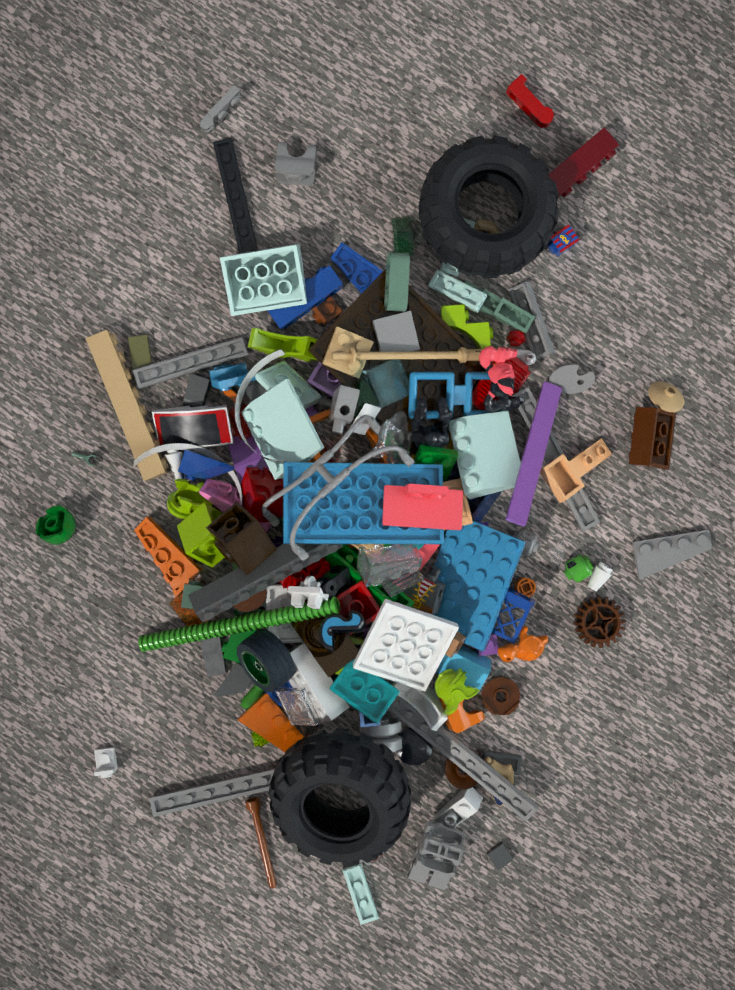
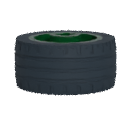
M266 629L254 632L237 647V656L243 670L260 689L271 693L279 689L295 674L296 668L291 654L282 641Z

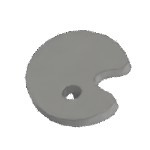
M565 364L552 371L549 376V383L562 387L561 393L575 394L590 388L595 381V374L593 371L578 374V364ZM578 380H583V381H584L583 383H580V384L577 383Z

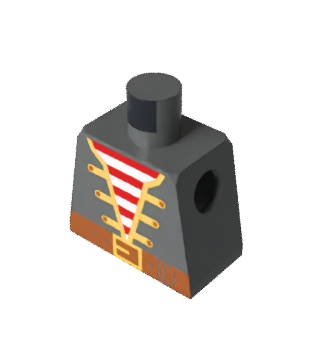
M430 565L427 574L417 572L412 580L417 577L419 579L408 584L403 591L405 595L415 602L414 607L431 615L438 614L445 589V583L437 579L441 569Z

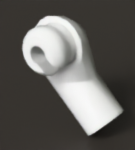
M517 349V357L526 365H532L536 362L534 353L529 350Z

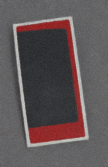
M209 405L198 407L182 406L152 410L156 435L160 445L185 443L209 447L234 443L227 405L209 407Z

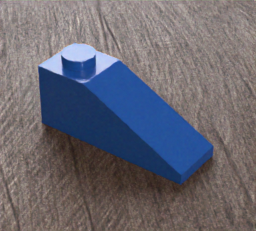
M185 449L178 472L184 473V478L195 481L196 478L205 480L233 471L234 466Z

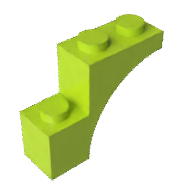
M464 304L441 306V318L452 329L468 336L478 349L483 350L485 347L491 346L490 339H493V328L489 327V322L466 324V321H469L468 310H465Z
M258 328L251 329L248 343L249 348L269 355L282 350L285 355L278 358L294 357L306 362L318 361L308 351L318 339L310 336L281 335Z

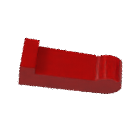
M521 74L508 86L506 94L538 127L547 128L553 120L554 113L551 108L545 107L525 86L527 79Z

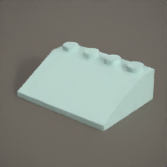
M300 244L220 257L231 316L307 304Z
M285 379L253 400L241 412L261 454L266 458L287 462H308L324 448L289 379ZM265 459L274 479L283 478V464Z
M509 412L470 415L451 420L449 428L454 450L458 451L457 464L464 494L468 499L514 488L521 461Z

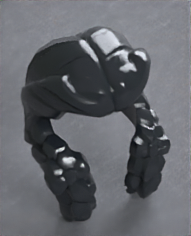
M424 398L417 399L416 411L411 419V439L417 448L420 445L443 448L444 445L449 443L447 427L452 411L449 410L445 398L436 400L441 421L429 428L420 426L422 421L426 419L428 406Z

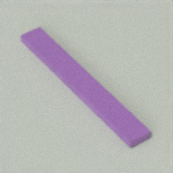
M545 381L540 390L505 519L523 527L527 523L562 387Z

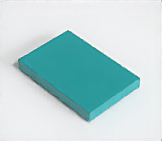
M353 660L343 668L329 689L378 724L400 691L379 676L354 669Z

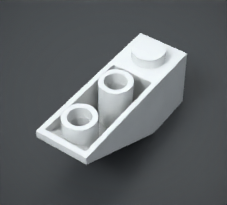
M473 787L462 789L430 822L453 829L478 811L483 797Z

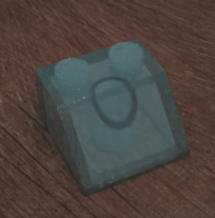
M400 359L387 360L363 370L377 407L382 408L409 395V380Z

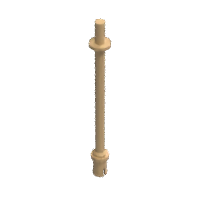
M350 347L349 352H332L331 359L349 360L351 365H354L356 360L458 359L460 363H466V361H479L482 349L460 347L458 351L356 352L354 347Z

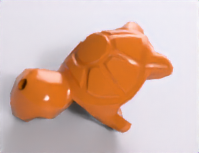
M523 626L519 634V642L515 644L508 643L499 647L498 656L503 662L507 663L511 662L514 658L524 661L536 660L543 653L545 644L548 642V636L536 637L527 635L528 627Z

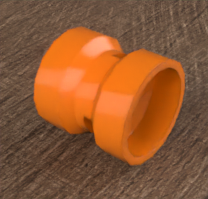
M520 577L514 583V590L530 597L536 591V584L530 578Z

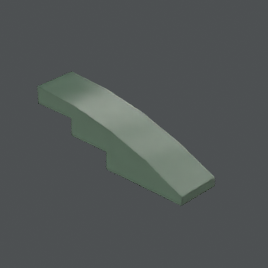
M465 281V284L487 294V298L479 311L524 334L527 333L535 316L505 298H500L486 289H481L471 282Z

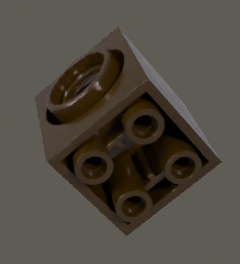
M238 502L233 504L206 527L215 539L213 543L220 553L231 564L234 563L246 576L277 550L258 520Z

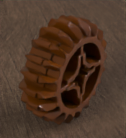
M596 596V602L592 597H589L590 604L583 601L582 604L585 607H577L581 611L580 615L574 613V616L579 618V620L573 621L574 625H579V627L574 629L575 632H581L578 638H585L584 643L588 644L590 642L591 647H595L597 644L599 648H603V643L609 647L610 640L613 643H617L615 636L622 637V634L618 632L619 630L625 631V627L621 626V623H626L625 619H620V617L625 615L622 611L618 612L621 606H614L615 601H609L608 597H604L601 600L600 596ZM597 607H607L612 614L602 616ZM591 611L592 618L585 624L586 616ZM598 617L603 620L601 627L596 624ZM614 620L613 627L608 633L607 626ZM597 629L602 637H593L587 630Z

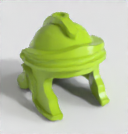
M175 479L178 490L169 494L167 498L169 512L181 519L188 517L204 502L213 506L211 502L199 494L200 489L204 485L203 482L195 485L185 479Z
M458 668L456 671L454 669L442 671L438 674L435 682L436 694L446 704L444 714L447 716L457 710L458 704L461 701L474 697L480 691L476 687L465 686L464 682L467 679L465 674L467 672L462 671L461 668Z

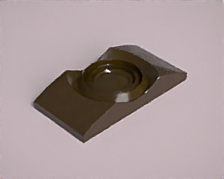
M323 615L320 618L316 616L315 619L310 617L309 620L304 619L303 621L298 620V622L290 623L329 678L353 661L359 652L346 633H335V653L329 652L321 644L319 629L321 622L325 619Z

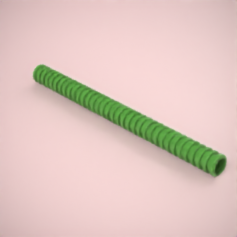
M334 596L332 599L328 598V601L322 600L320 609H312L304 602L303 608H295L291 605V607L285 606V608L264 610L262 613L259 611L245 614V616L240 615L239 617H229L228 619L214 620L190 625L189 627L184 626L178 629L140 635L138 645L142 652H146L147 650H157L158 648L177 646L201 641L202 639L207 640L213 637L218 638L224 635L239 634L241 631L244 633L257 630L258 628L279 626L281 623L285 625L287 622L290 624L298 622V620H309L310 617L312 619H315L316 616L320 618L322 615L325 617L328 614H339L340 604L337 597Z

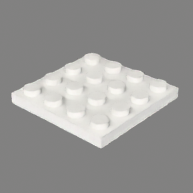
M385 599L353 662V668L426 691L459 629L458 623Z

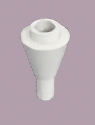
M167 450V454L164 456L174 472L175 479H183L182 473L178 472L183 451Z

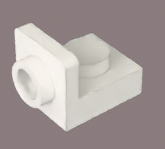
M115 747L95 749L97 770L94 771V776L100 775L101 778L111 777L118 769Z

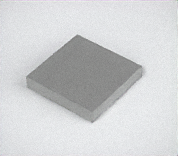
M411 311L372 320L380 352H405L420 349Z

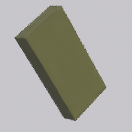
M148 335L128 337L133 370L151 365L152 358Z

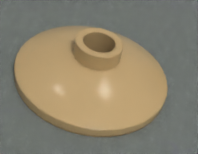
M657 381L652 383L648 389L651 401L658 408L667 412H678L683 408L685 403L684 397L672 384Z

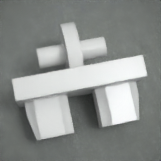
M307 576L305 581H301L300 586H289L287 591L292 595L290 604L295 608H303L305 599H308V607L320 609L322 600L328 601L329 594L322 592L320 582H316L313 576Z

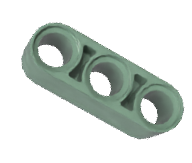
M388 252L384 307L387 311L405 312L407 309L410 255L408 253Z

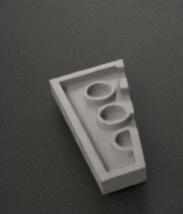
M709 529L632 542L639 580L712 549Z

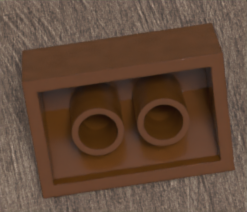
M636 407L633 417L634 427L631 434L632 443L631 451L629 452V464L669 470L676 413L667 412L660 408Z

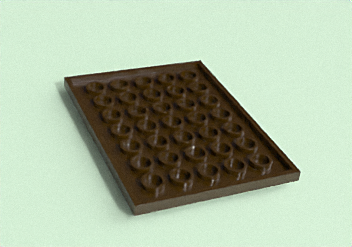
M386 268L308 349L321 364L336 327L373 341L370 352H380L372 320L404 313L402 311L385 310ZM409 285L408 304L405 312L411 311L420 347L419 350L415 351H458L460 347L471 349ZM458 359L366 360L360 378L357 379L323 365L343 386L360 390L358 401L363 406L367 403L380 407L381 409L376 418L388 430H391L394 436L414 456L418 448L411 439V418L408 416L410 373L453 372L455 374L454 385H465V375L467 372H486L480 361L460 363ZM417 380V399L424 398L428 405L427 411H438L436 400L446 399L447 380ZM473 380V389L480 380ZM453 405V417L450 421L459 417L464 411V405ZM440 418L424 419L420 426L429 428L437 425L441 420Z

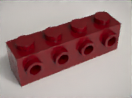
M605 127L549 173L550 179L556 183L559 195L557 200L561 196L563 198L568 196L573 191L572 187L575 184L581 185L587 179L586 175L588 173H595L602 166L601 162L605 159L609 161L617 154L615 150L619 144Z

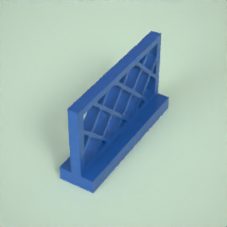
M508 588L504 599L507 608L500 610L499 613L508 610L512 621L502 624L498 615L497 621L499 626L494 627L492 633L515 644L536 600ZM516 607L525 611L522 618L515 620L511 610ZM513 623L515 629L514 636L507 635L503 626Z

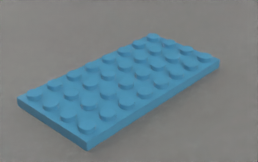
M284 462L283 489L301 477V474L313 463ZM325 463L324 467L335 477L344 468H348L353 463ZM361 463L350 472L349 476L310 509L298 527L295 535V544H444L443 529L382 525L385 485L406 486L407 484L443 486V465L412 464L408 467L406 464ZM318 471L283 495V544H290V534L299 515L328 483Z

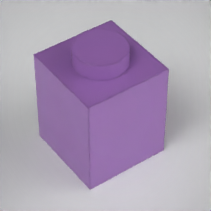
M491 633L485 651L476 649L479 656L498 654L496 634Z

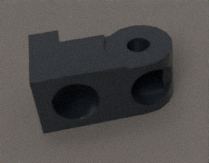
M335 565L316 581L320 582L322 592L329 594V597L335 596L338 589L342 587L349 588L354 584L349 568Z

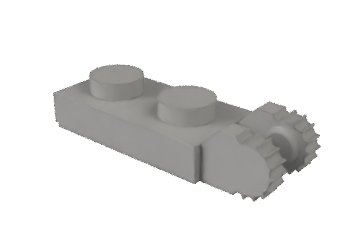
M233 85L203 117V120L200 122L202 132L206 134L211 132L215 128V122L217 120L221 121L227 115L226 110L230 106L234 107L241 99V93L236 86Z

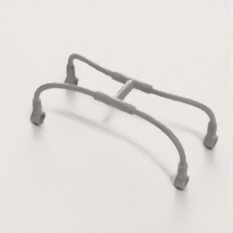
M363 415L358 418L330 451L328 450L301 474V477L270 497L262 506L263 516L276 527L280 520L267 510V507L272 502L295 488L305 479L307 480L316 471L328 482L299 515L290 534L292 551L303 562L310 556L303 548L295 544V535L300 523L310 509L349 476L354 468L377 454L392 450L398 451L401 460L408 467L415 462L405 449L390 445L378 448L364 455L348 468H344L335 477L324 467V464L334 456L333 454L364 420H367L370 428L376 435L383 431L375 418L370 415Z

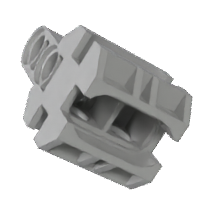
M426 821L424 833H421L417 850L408 870L407 879L424 884L428 877L427 885L445 890L450 878H453L455 875L456 866H459L464 851L462 843L465 839V833Z

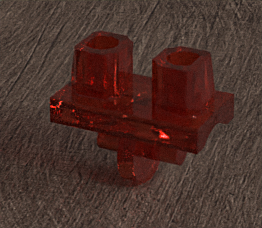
M247 404L240 407V423L245 439L252 437L251 431L241 413L248 406ZM234 407L229 410L231 432L233 437L239 436L240 440H243L237 428Z

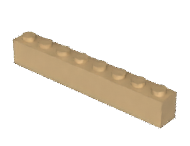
M104 330L85 339L136 460L146 451L161 445L159 440H155L153 436L155 430L152 423L146 419L145 415L148 413L144 404H140L138 399L141 397L139 390L136 386L133 387L131 382L133 379L132 373L124 365V362H126L125 356L117 348V344H119L115 333L112 334L110 331ZM160 452L146 457L137 464L144 481H150L169 473L167 470L169 464L165 457L162 458Z

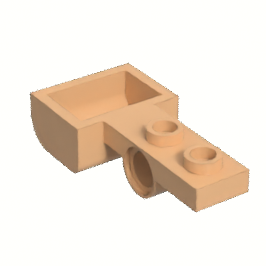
M601 438L572 457L570 461L567 460L564 454L556 457L541 468L540 475L559 503H562L585 487L580 477L600 464L612 453Z

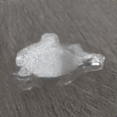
M396 412L393 417L383 422L378 433V443L372 451L381 447L395 445L405 449L409 454L412 444V432L409 433L406 425L409 424L404 412ZM386 451L373 456L379 459L387 455L388 464H395L397 462L405 464L401 460L398 451Z

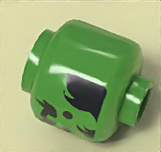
M578 554L565 562L566 569L564 573L569 580L573 579L575 582H581L592 575L594 566L587 555Z

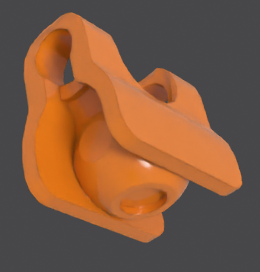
M439 698L442 707L445 710L446 704H444L443 699ZM463 701L458 704L457 710L447 716L448 719L445 721L448 729L453 730L455 733H460L483 721L485 716L481 710L465 712Z

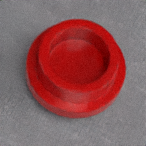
M510 331L506 337V341L515 347L521 346V344L525 343L526 339L521 331Z

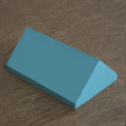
M462 645L459 652L450 658L446 654L444 655L435 673L440 674L448 669L456 671L458 668H461L462 671L467 672L465 674L467 677L464 682L465 686L476 687L480 690L491 671L492 659L486 656H479L476 651Z

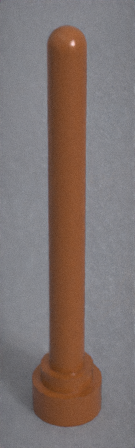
M260 797L247 799L245 805L249 813H252L268 884L273 889L276 887V880L259 813L261 801Z

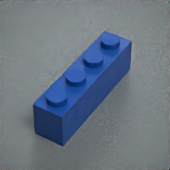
M330 265L316 271L317 275L311 279L309 277L305 279L307 304L267 310L281 331L309 313L313 307H317L330 296L344 288L343 283Z

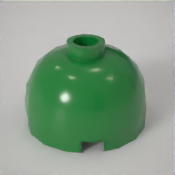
M61 505L48 508L45 511L47 514L44 517L40 516L37 521L36 534L40 539L51 545H61L73 536L76 529L75 518L70 511Z

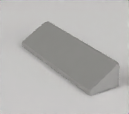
M523 282L508 289L513 304L535 316L525 337L530 351L536 356V360L554 354L555 351L530 282Z

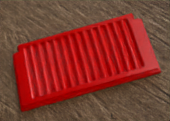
M517 356L510 360H505V363L511 364L514 370V389L512 395L519 391L531 374L528 371L529 366ZM480 380L472 391V405L479 410H486L483 401L490 390L491 380Z

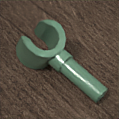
M72 452V456L85 460L90 466H95V464L89 462L90 457L98 458L96 455L88 456Z

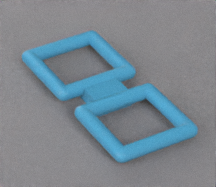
M453 372L410 373L409 418L412 419L416 411L417 380H447L446 401L449 410L452 411L451 418L453 417V405H464V417L490 413L487 410H472L473 380H490L487 372H467L465 375V385H454L455 374ZM427 411L426 419H439L438 411Z

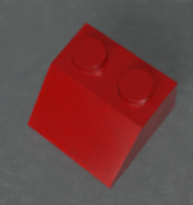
M362 580L335 596L340 604L339 614L346 619L349 618L348 613L350 611H357L363 615L367 625L375 620L380 610L379 605Z

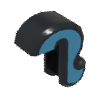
M350 611L348 619L340 614H331L321 622L319 639L329 652L335 653V633H359L365 629L366 621L360 612Z

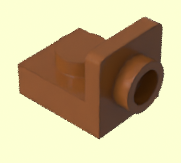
M331 296L319 306L312 308L314 312L313 318L318 324L322 322L324 326L342 313V310Z

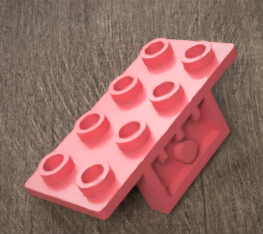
M422 484L384 486L382 525L443 530L462 529V490H449L448 486Z

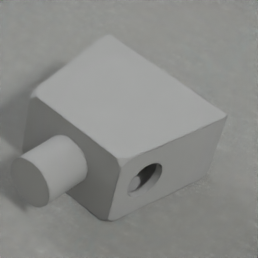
M340 385L334 391L328 421L334 422L333 433L343 435L345 425H349L353 421L360 390Z

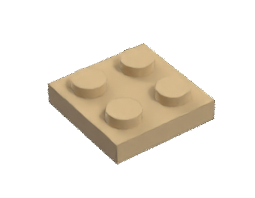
M336 327L322 364L359 379L366 360H356L355 364L351 365L349 360H332L331 353L349 352L350 347H354L356 352H370L373 341Z

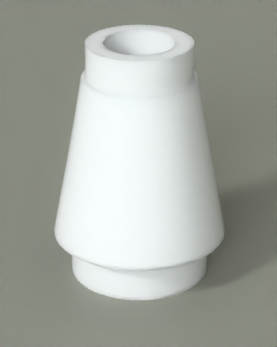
M599 562L598 565H595L587 586L594 591H598L612 576L613 569Z

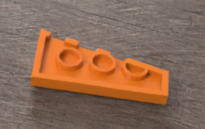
M147 516L134 530L145 549L151 553L155 565L161 569L165 581L174 590L172 592L175 597L183 591L184 583L194 580L203 570L150 516Z
M267 693L259 697L236 719L283 752H286L288 748L304 737Z

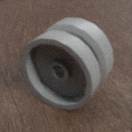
M382 717L380 725L361 727L359 721V733L362 732L372 736L373 743L377 745L383 743L392 752L402 749V737L397 735L401 731V719Z

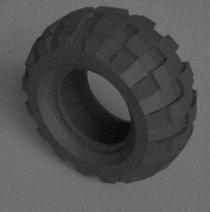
M482 136L467 139L461 145L454 144L444 151L441 158L434 162L429 169L421 189L419 201V219L422 224V233L427 244L431 245L435 250L436 256L445 264L449 263L457 268V272L468 276L471 274L479 275L482 278H497V276L504 274L511 275L522 270L530 262H533L553 236L552 233L559 215V208L557 206L559 195L556 183L550 179L548 174L550 170L543 160L535 158L530 153V148L522 143L519 145L508 141V138L493 136L492 139H484ZM474 183H496L504 187L513 196L518 209L517 223L510 229L497 234L479 232L467 224L462 217L458 206L459 194Z
M336 728L333 733H327L324 729L313 732V734L306 738L303 737L288 748L285 755L279 759L270 781L268 792L269 805L275 826H279L281 836L288 844L295 843L297 845V852L306 857L312 855L320 858V863L332 865V862H342L343 866H356L359 860L368 863L377 859L383 852L386 853L401 837L409 818L411 789L408 785V777L400 761L395 760L394 754L391 753L392 751L383 743L380 745L373 743L372 736L362 732L359 736L349 734V729ZM329 784L345 786L362 796L367 805L354 810L334 808L324 803L315 794L313 789Z

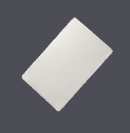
M365 403L355 421L363 415H370L375 418L381 408ZM367 420L360 423L353 432L365 435L370 427Z

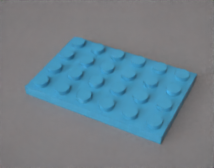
M472 520V524L462 526L461 530H447L445 534L444 544L441 545L434 566L441 569L437 579L445 583V589L439 612L434 616L458 623V632L466 636L463 643L485 651L526 541Z

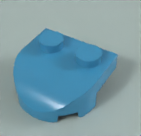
M242 362L236 365L231 363L224 364L209 370L212 386L220 389V391L232 389L231 386L235 385L240 387L244 378L249 373L246 363Z

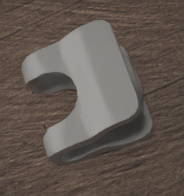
M279 142L275 160L277 182L280 184L312 186L315 179L316 145L308 144L306 152L302 156L293 157L288 153L287 142Z

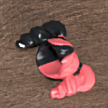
M488 346L480 352V364L485 368L491 380L490 390L483 401L485 409L490 413L501 410L505 412L511 411L512 408L517 409L525 402L522 397H508L513 394L514 370L511 364L505 363V360L515 358L518 353L517 349L512 350L509 347L494 348Z

